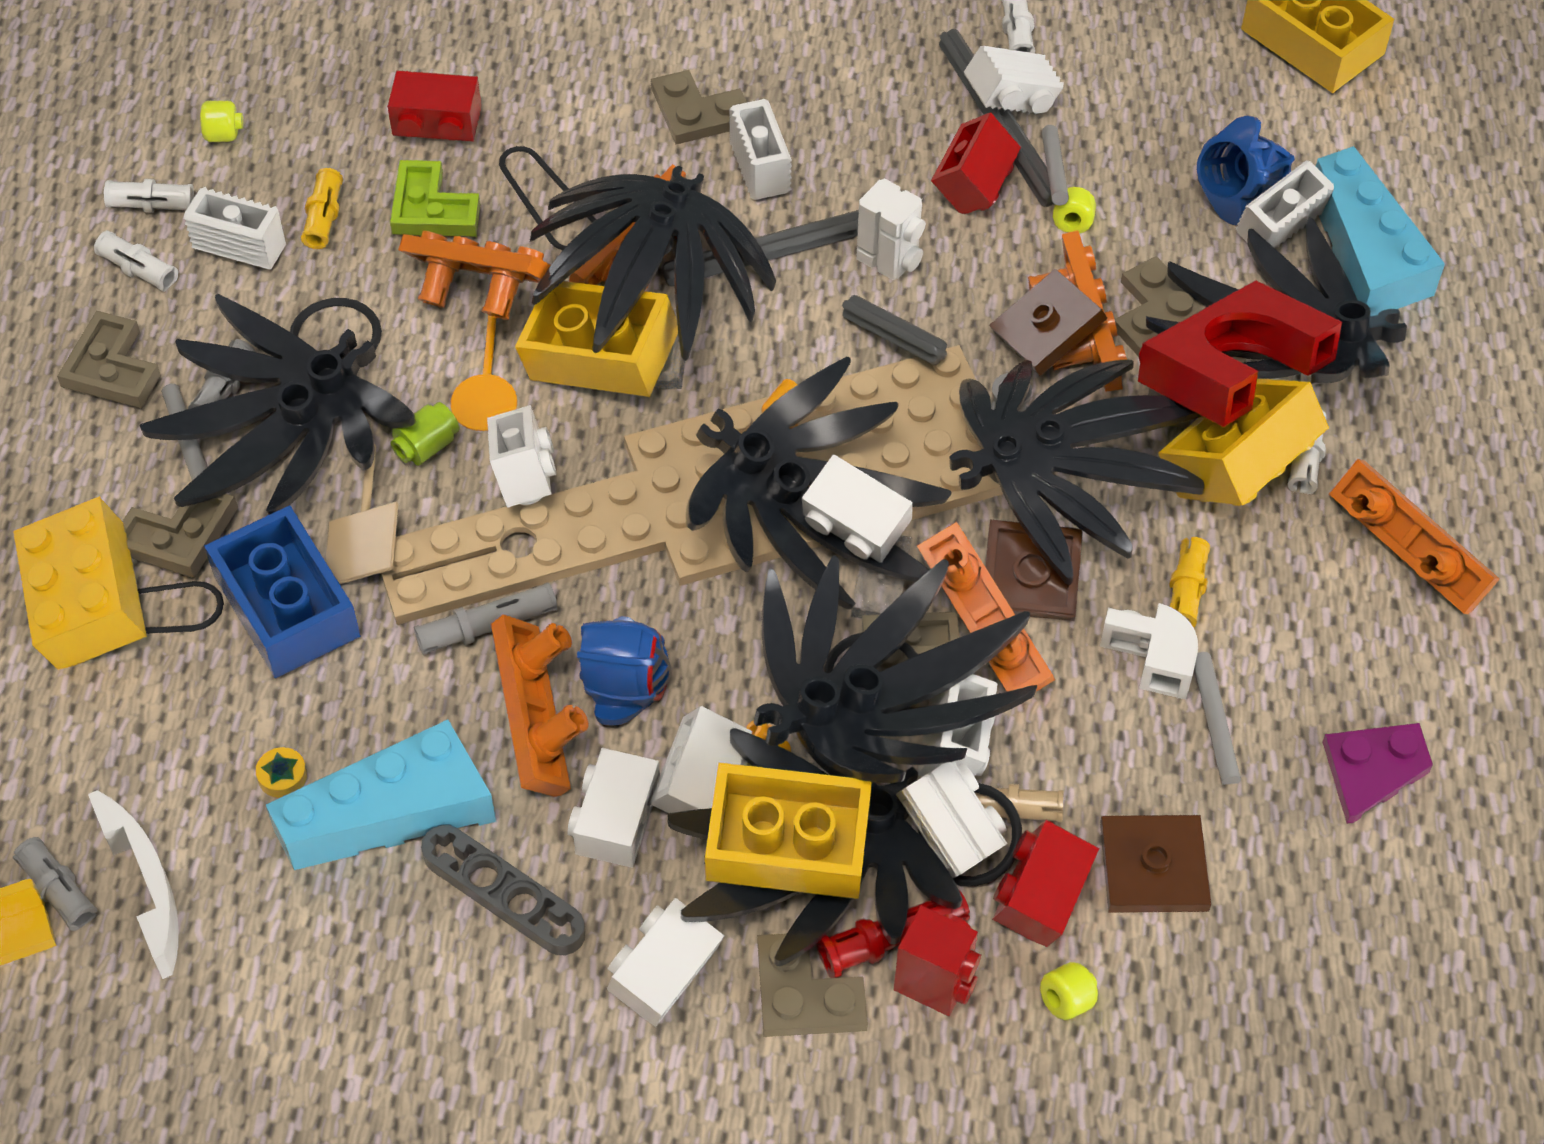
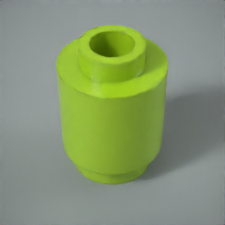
M437 402L433 406L427 404L415 412L416 423L413 426L392 429L393 440L390 442L391 447L397 457L404 463L412 461L415 465L419 466L453 442L454 435L459 432L460 427L454 414L441 402Z

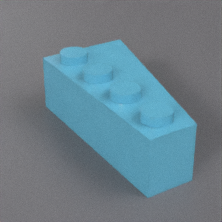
M1353 146L1318 158L1316 167L1334 184V190L1319 218L1324 231L1328 232L1333 245L1332 251L1346 274L1357 300L1369 306L1370 316L1378 315L1379 312L1386 309H1399L1434 296L1445 263L1357 149Z
M445 720L266 804L274 832L294 870L359 855V851L381 846L389 848L405 844V840L425 836L432 828L440 825H451L460 828L476 823L481 826L496 822L492 795L449 720Z

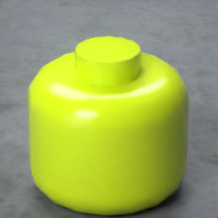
M205 101L201 106V131L206 141L230 142L237 138L238 129H243V114L237 113L236 106L232 101Z
M1081 187L1067 188L1068 202L1064 205L1054 204L1052 217L1055 225L1064 232L1078 230L1079 233H1083L1089 230L1094 222L1096 201L1088 190Z
M1066 963L1046 973L1040 982V992L1045 1006L1055 1017L1062 1020L1072 1019L1092 1009L1098 1000L1095 976L1080 963Z

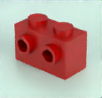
M396 70L387 106L392 135L474 142L482 107L478 76Z
M989 112L960 125L931 182L959 213L968 214L976 210L984 211L990 208L999 198L998 191L1005 178L1012 172L1014 168L1013 162L1021 147L997 118Z
M1045 820L1032 833L1026 830L1019 839L1012 857L1019 860L1013 874L1011 875L1007 872L995 891L993 900L999 902V905L992 920L1033 942L1048 947L1063 934L1100 848L1048 820Z
M921 905L898 947L893 990L946 1016H950L957 1002L966 1005L978 979L974 974L982 956L975 952L978 931L972 929L965 920L952 914L941 915Z

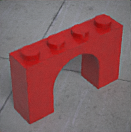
M1255 280L1143 342L1139 352L1138 382L1224 427L1253 409L1258 371L1222 353V351L1244 350L1260 353L1309 376L1336 359L1342 321Z

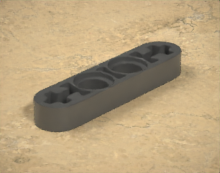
M440 825L432 828L425 834L421 844L423 858L426 866L436 875L550 953L566 956L574 953L582 946L585 940V923L582 914L576 908L456 827ZM450 842L453 843L455 855L464 861L460 870L457 859L451 855L443 853L437 857L435 849L437 844L446 847ZM482 867L494 869L498 873L495 882L486 887L473 885L469 880L471 874L476 869ZM519 894H529L537 900V904L529 913L517 914L508 907L511 899ZM547 907H550L548 909L550 921L561 927L567 922L571 923L572 935L570 937L566 934H561L557 939L554 938L552 925L542 918Z

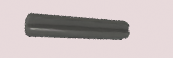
M852 295L849 300H844L842 315L845 319L930 364L936 365L941 359L946 358L947 343L939 337L858 295Z

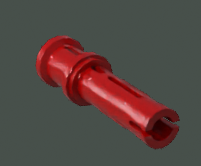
M959 890L962 903L957 909L947 908L932 900L908 908L905 928L901 940L897 944H890L878 920L873 922L870 919L866 920L864 918L857 920L854 928L830 937L825 935L816 944V948L830 978H839L842 976V971L866 961L871 964L880 962L881 958L885 956L886 951L900 945L921 905L941 915L952 914L965 921L969 920L970 910L964 895Z

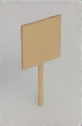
M375 444L373 464L364 473L361 512L329 521L325 562L339 584L393 569L398 503L393 502L370 509L376 455Z

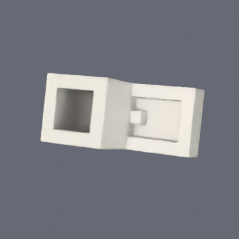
M1161 603L1158 604L1155 618L1142 616L1140 613L1132 610L1121 611L1108 608L1100 647L1146 657L1139 689L1186 700L1198 653L1197 635L1187 618L1177 610Z

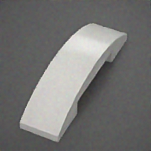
M98 790L88 794L113 855L131 848L133 849L155 904V909L136 917L162 979L173 975L179 934L177 909L169 881L152 843L136 820L113 799Z

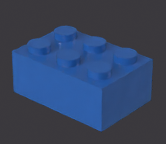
M290 505L204 545L215 580L275 679L361 637L353 604Z

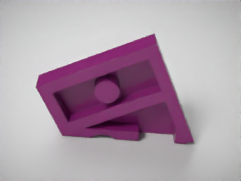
M1420 723L1325 734L1322 741L1347 824L1356 822L1362 817V814L1380 802H1386L1398 794L1399 790L1407 784H1413L1430 773L1433 766Z

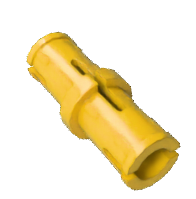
M322 168L316 173L313 194L307 198L305 204L307 218L303 233L301 234V241L305 246L312 249H323L326 247V244L328 245L332 221L336 220L340 208L337 199L343 183V176L332 168Z
M1191 537L1190 549L1188 548V538H1184L1181 541L1177 569L1171 574L1169 584L1170 588H1173L1169 607L1188 618L1193 628L1197 624L1200 598L1206 593L1208 584L1207 578L1204 577L1210 544L1199 537Z

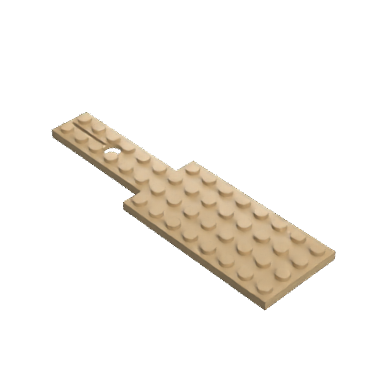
M959 345L946 348V358L941 359L936 365L930 364L919 357H913L843 376L822 404L798 423L799 426L811 420L853 408L897 402L899 406L894 415L870 432L836 447L812 452H797L795 454L798 457L829 461L834 454L852 466L916 480L948 489L952 492L951 496L943 504L912 507V520L1003 495L1000 485L993 481L990 475L982 477L976 487L961 490L959 475L970 471V469L965 467L955 471L950 469L949 456L959 450H970L973 452L981 450V447L969 430L960 408L959 389L961 382L969 378L976 380ZM769 397L722 410L731 416L734 428L742 434L762 414L761 408ZM715 411L624 436V444L635 470L634 472L553 493L531 505L518 504L508 508L506 506L397 536L395 538L393 569L381 573L396 624L400 625L663 550L667 552L679 586L741 569L731 554L724 533V498H722L718 510L707 525L694 531L690 530L686 525V508L693 489L703 474L724 455L718 448H710L703 445L696 436L702 424H706L713 431L720 432V429L710 421ZM747 504L753 533L752 566L781 558L763 531L753 507ZM783 515L811 549L823 546ZM523 532L533 536L537 542L533 546V552L525 557L515 558L511 552L501 549L503 540L513 533Z

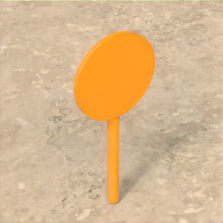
M488 315L483 374L469 377L461 382L451 397V411L458 423L475 431H488V417L517 409V395L512 385L499 376L491 375L497 318Z

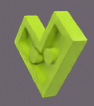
M400 160L390 220L392 234L422 235V231H429L442 236L477 237L481 206L479 193L440 192L443 177L441 161Z

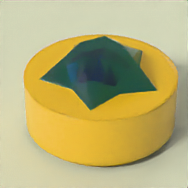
M279 747L269 750L261 756L256 765V777L260 788L267 795L281 798L304 786L307 780V769L303 757L297 751L287 747Z

